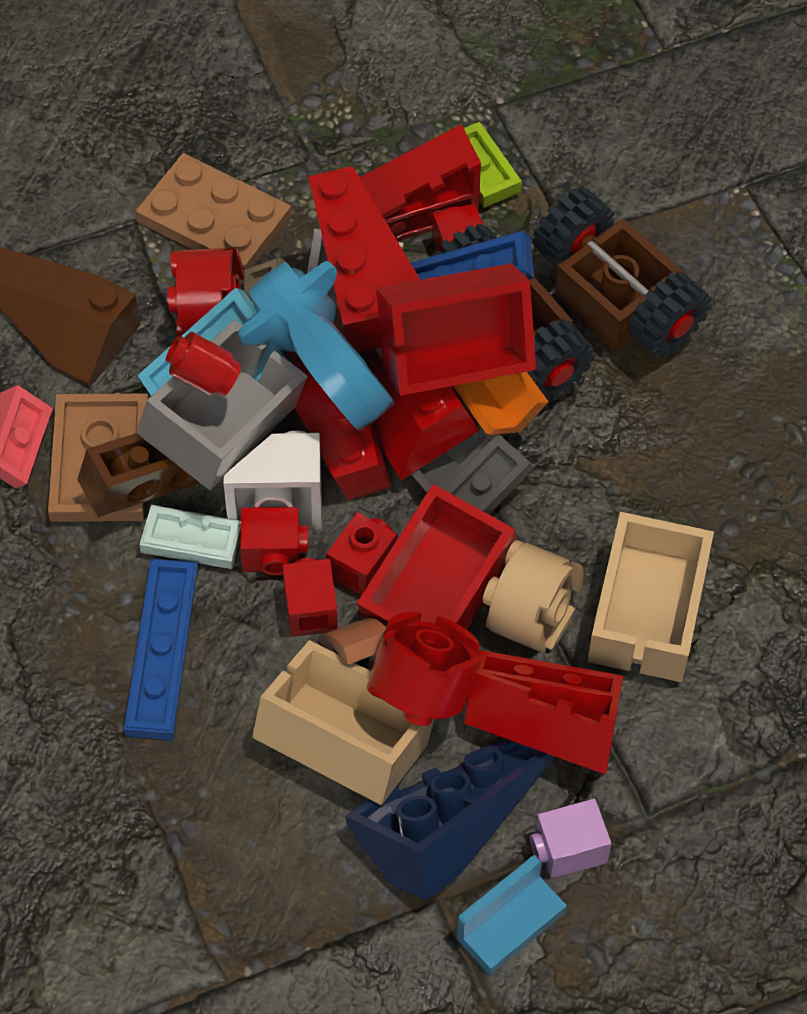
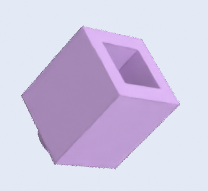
M595 798L537 814L535 834L530 835L533 855L542 863H545L550 879L608 863L612 843Z

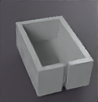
M235 319L211 341L232 352L233 359L241 363L239 376L229 393L224 397L216 393L210 396L172 377L146 401L136 432L209 490L216 486L230 469L239 463L295 408L308 377L287 359L274 351L267 360L260 381H256L254 378L267 344L264 342L256 345L243 344L238 337V330L242 325Z

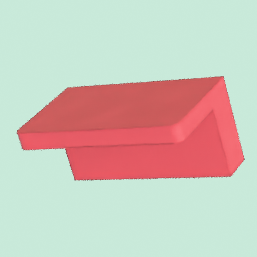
M19 385L0 392V479L15 489L26 485L53 409Z

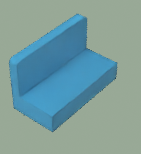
M535 855L525 861L458 917L456 939L489 976L566 913L567 905L540 877L542 862Z

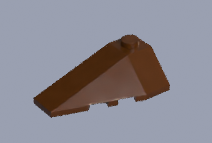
M0 247V313L5 314L18 327L19 333L27 342H32L43 354V359L52 369L90 389L140 326L136 294L99 275Z

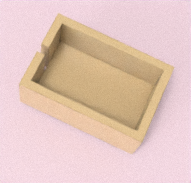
M620 512L591 636L587 662L630 671L632 663L640 664L641 674L683 682L714 531Z
M309 640L288 664L286 672L282 671L260 696L252 738L382 805L427 747L434 719L428 726H418L410 723L404 718L403 711L368 692L367 684L370 670L356 663L348 665L340 655Z

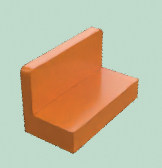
M527 372L453 386L484 432L488 435L521 432L548 403V400Z

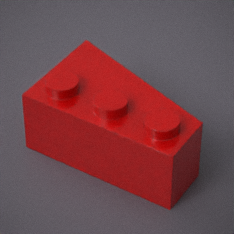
M462 124L359 177L397 241L433 231V213L443 211L449 207H461L475 203L479 212L481 161Z

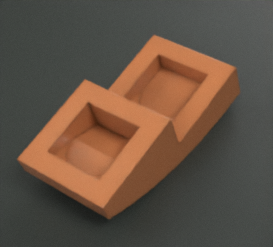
M367 617L321 634L319 640L322 647L340 655L349 665L377 654L386 627L378 620Z

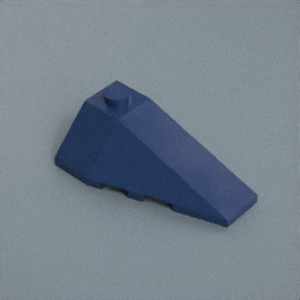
M505 738L466 754L463 765L442 773L435 767L421 773L422 782L401 791L396 786L382 805L368 799L345 816L346 823L389 883L427 901L463 872L553 760L554 756Z

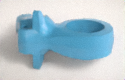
M325 261L307 274H304L301 270L291 268L288 263L284 262L265 274L249 290V296L253 300L254 309L257 314L238 330V337L245 345H256L271 340L280 351L296 352L311 375L357 430L362 431L389 410L395 402L364 360L334 325L337 308L327 293L335 282L337 269L331 262Z

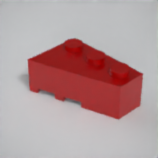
M478 650V655L482 654L468 695L464 724L606 775L624 676Z

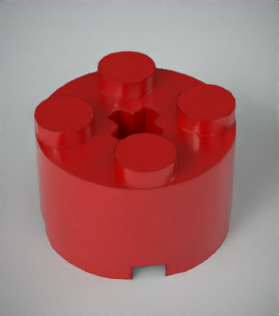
M237 248L194 249L171 252V270L173 277L176 278V286L168 287L167 297L170 313H178L176 319L177 335L182 336L233 289H241L240 280L244 279V272Z
M404 612L393 616L388 621L370 672L367 690L371 695L383 699L391 706L403 711L404 718L410 723L418 726H428L432 723L433 719L450 718L463 710L481 661L482 654L478 655L477 653L480 644L468 630L449 619L438 616L434 624L420 621L422 613Z

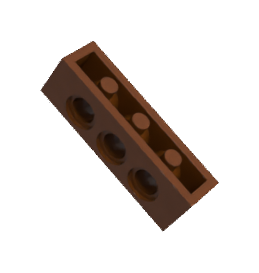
M273 430L269 432L251 451H253L266 438L273 434ZM137 433L86 449L77 479L97 517L200 483Z

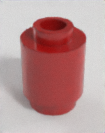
M192 331L185 338L177 336L165 358V361L170 363V375L210 396L214 393L222 397L226 396L234 386L241 370V363L233 359L232 352Z

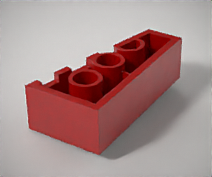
M353 166L308 176L327 259L337 269L334 289L346 339L357 353L381 348L380 337L386 335L379 328L376 288L417 281L420 278Z
M338 307L334 325L346 338ZM288 352L293 359L290 363L308 376L295 409L308 432L320 434V454L347 501L391 488L375 421L362 431L357 430L325 393L297 353Z

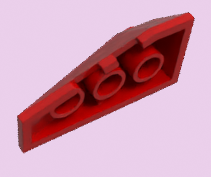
M377 348L365 351L367 366L395 402L389 410L376 420L379 444L401 480L479 431L478 426L453 386L400 396L384 377L382 349Z

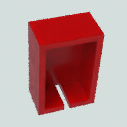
M512 263L376 288L379 328L386 335L380 337L384 377L400 396L536 370L530 280Z
M432 484L359 598L357 606L362 618L372 617L387 627L388 621L397 614L419 612L422 613L420 621L435 624L439 616L449 619L467 630L484 604L483 595L489 581L493 577L500 578L505 568L507 552L511 544L517 540L516 530Z

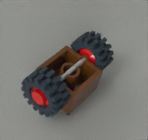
M579 187L578 191L574 188L569 191L568 197L562 195L558 199L559 204L557 206L551 205L547 210L549 212L548 216L540 219L538 223L541 227L535 229L533 233L535 238L532 240L533 248L558 269L555 298L615 352L634 338L656 358H660V356L664 358L668 356L670 351L672 353L677 351L681 342L685 344L689 340L688 336L692 332L696 333L700 328L698 323L706 319L707 314L705 312L711 308V303H709L712 301L711 296L624 219L614 224V219L612 218L614 212L588 188Z
M477 224L476 228L471 225L466 227L464 234L460 230L454 233V239L451 242L446 239L441 244L443 249L435 251L432 256L497 237L487 226L484 227L483 224ZM534 277L529 280L536 370L527 371V373L547 400L549 398L555 400L559 398L561 391L567 393L572 389L570 385L574 381L578 383L583 378L581 373L587 372L590 369L591 365L589 362L594 360L595 355L593 352L595 350L573 325V320Z

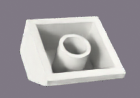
M298 430L289 431L285 434H271L224 475L227 518L241 521V508L298 507L299 525H308V530H322L320 434L306 433Z

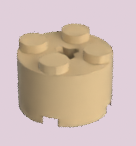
M515 540L507 552L505 568L500 578H491L483 595V603L490 606L486 628L490 629L493 633L541 653H546L545 647L552 650L563 636L573 616L575 607L570 606L569 602L572 590L578 593L581 592L584 576L582 565L532 544Z

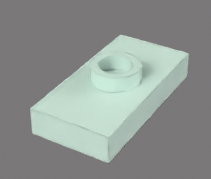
M151 505L139 544L140 551L150 555L232 569L241 539V521Z

